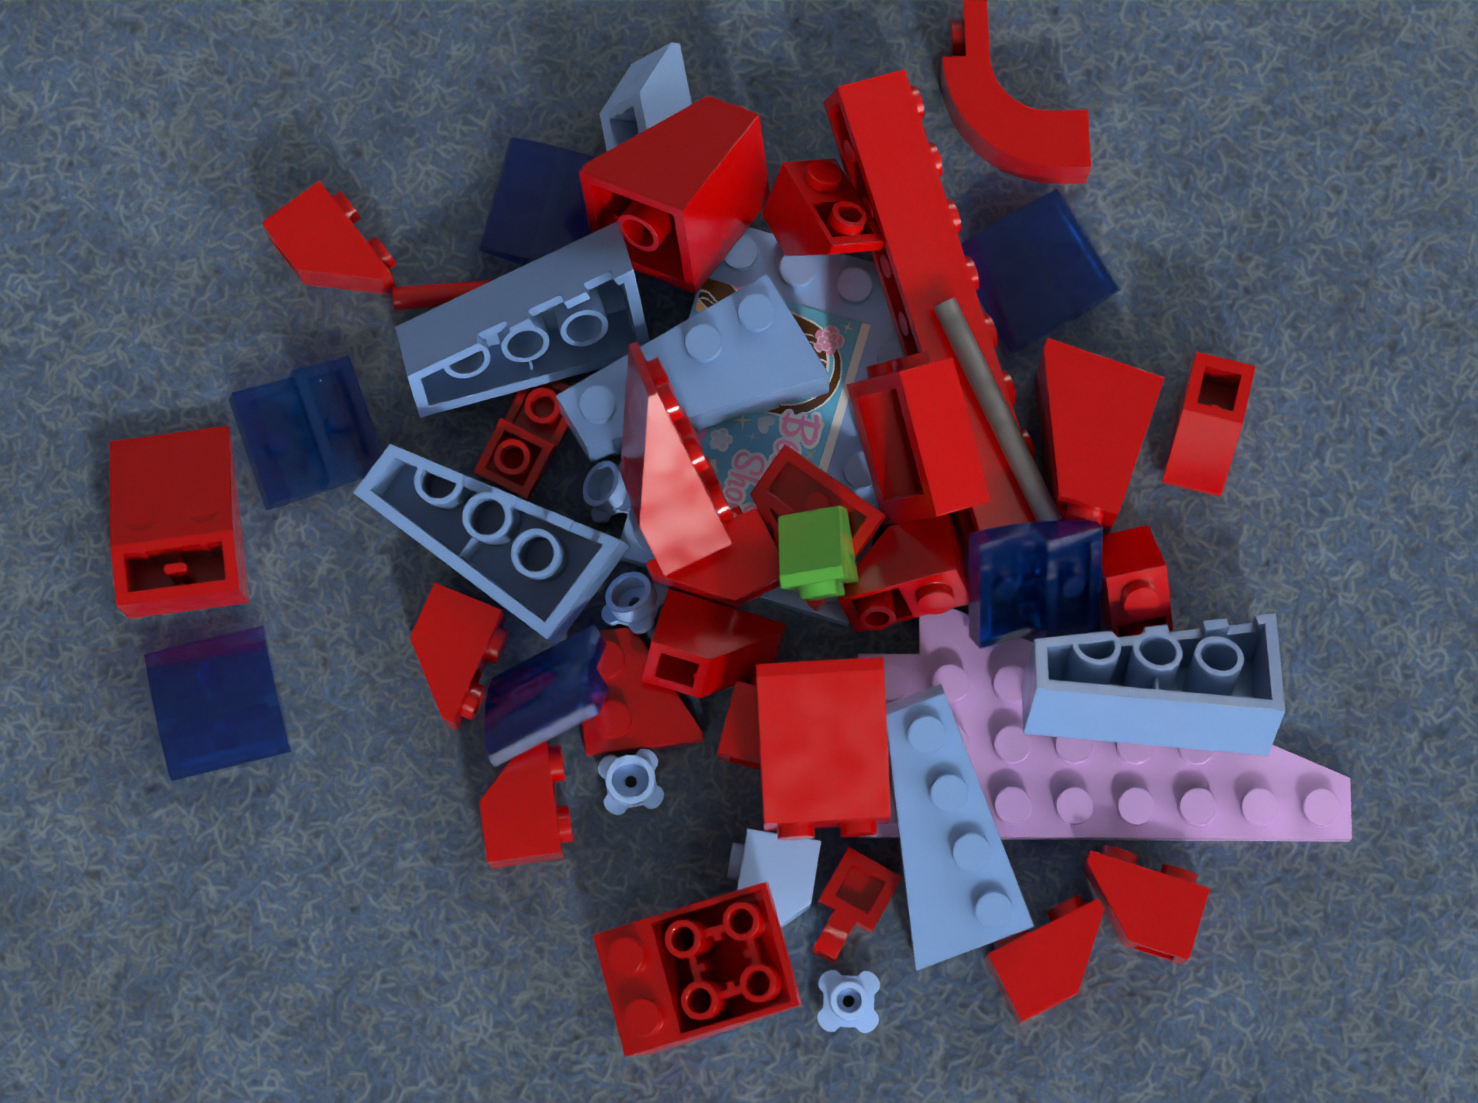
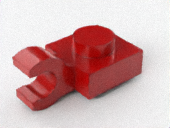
M848 847L817 904L833 913L815 943L812 952L834 964L855 925L872 934L903 877Z

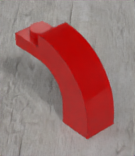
M963 0L960 20H950L951 56L942 57L939 73L944 104L959 134L988 163L1015 177L1044 184H1086L1091 169L1088 109L1041 110L1026 106L1011 97L997 81L991 66L987 0Z

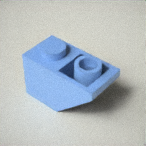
M671 42L630 65L600 112L607 151L692 105L679 43Z
M747 829L745 844L735 842L732 844L727 879L739 881L737 890L768 882L781 928H783L810 908L821 841L812 839L783 841L777 840L776 833Z

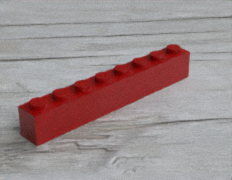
M905 69L838 86L823 102L846 177L885 241L881 250L870 252L903 355L905 357L928 351L930 362L954 358L991 501L954 512L968 559L1037 539L1052 532V526L1050 524L1041 529L1039 528L933 309L949 299L956 298L1033 459H1035L1031 437L1024 428H1020L1013 405L1016 403L1014 383L1008 372L1001 370L995 352L998 344L996 327L990 315L987 313L983 314L976 291L979 289L977 268L971 257L964 255L958 234L961 230V221L958 209L951 199H946L940 177L943 167L940 153L933 142H928L921 121L924 118V105L921 94L915 85L910 86Z

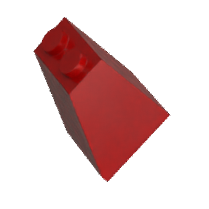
M710 96L702 98L585 163L579 171L591 233L618 221L635 271L697 294L762 211L770 196L760 115L749 111L743 106L732 105Z
M1047 338L1034 377L1045 484L1062 519L1057 521L1061 523L1059 530L1073 538L1089 541V538L1095 537V535L1109 534L1119 514L1165 377Z
M884 657L756 664L755 692L764 831L777 830V840L783 841L815 838L814 828L840 827V836L861 837L878 834L877 824H888L891 818Z

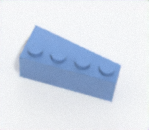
M618 221L395 327L408 381L420 418L605 368L627 355L630 344L637 341L641 347L650 342L634 269Z
M767 274L640 347L647 362L659 357L673 386V392L680 407L684 408L694 430L697 429L698 432L718 426L722 421L753 412L756 414L779 408L780 404L804 397L810 399L829 393V373ZM628 354L556 395L560 413L590 463L621 454Z
M389 444L353 492L544 638L555 643H559L630 548L628 544L620 539L592 529L392 444Z
M1276 613L1255 615L1253 623L1229 625L1226 618L1203 621L1200 629L1169 632L1167 625L1144 627L1142 634L1117 638L1112 631L1035 639L1021 684L1023 734L1268 756L1285 713Z
M942 685L933 686L886 704L888 751L912 951L917 971L1034 927Z

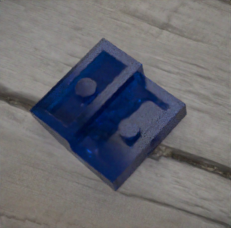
M515 137L511 138L479 251L524 266L591 234L579 171L585 163L596 157L545 143Z
M1059 189L1021 207L961 244L964 255L971 257L978 271L979 289L976 291L978 299L986 313L992 318L997 331L1009 351L1013 353L1022 350L1063 322L1074 321L1121 290Z
M349 355L294 369L289 378L232 392L229 398V403L266 510L291 504L363 479L383 454Z
M1055 520L1012 524L969 533V638L981 649L1035 634L1038 638H1048L1100 631L1103 527L1097 521Z
M595 625L492 677L485 701L484 730L487 755L494 767L600 713L610 688L597 670L607 644Z
M264 626L144 654L158 731L171 781L291 752L283 703L277 689L268 636Z

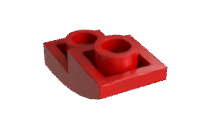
M557 380L518 391L505 419L500 418L473 472L529 499L569 430L568 424L560 413L556 395L571 386Z

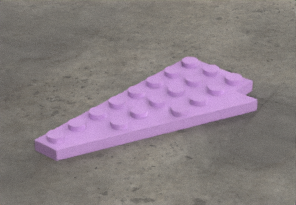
M953 608L942 614H928L918 617V654H858V658L884 657L886 704L933 686L942 685L1001 840L1349 842L1352 840L1350 778L1272 745L1269 755L1264 756L1023 734L1021 684L1033 642ZM889 751L891 818L888 824H877L878 834L861 836L858 839H899Z

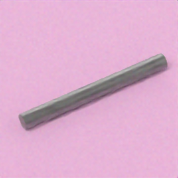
M956 298L949 299L933 308L1039 528L1041 529L1062 519Z

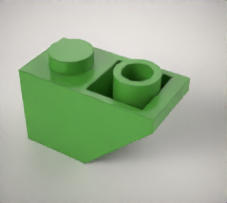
M834 506L778 516L779 571L782 589L799 591L800 600L808 599V601L843 596L845 595L844 584L859 581L847 508Z

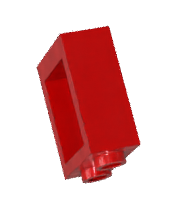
M928 351L867 366L865 368L868 379L847 384L878 507L881 512L887 515L883 520V525L938 517L991 502L953 357L930 362Z

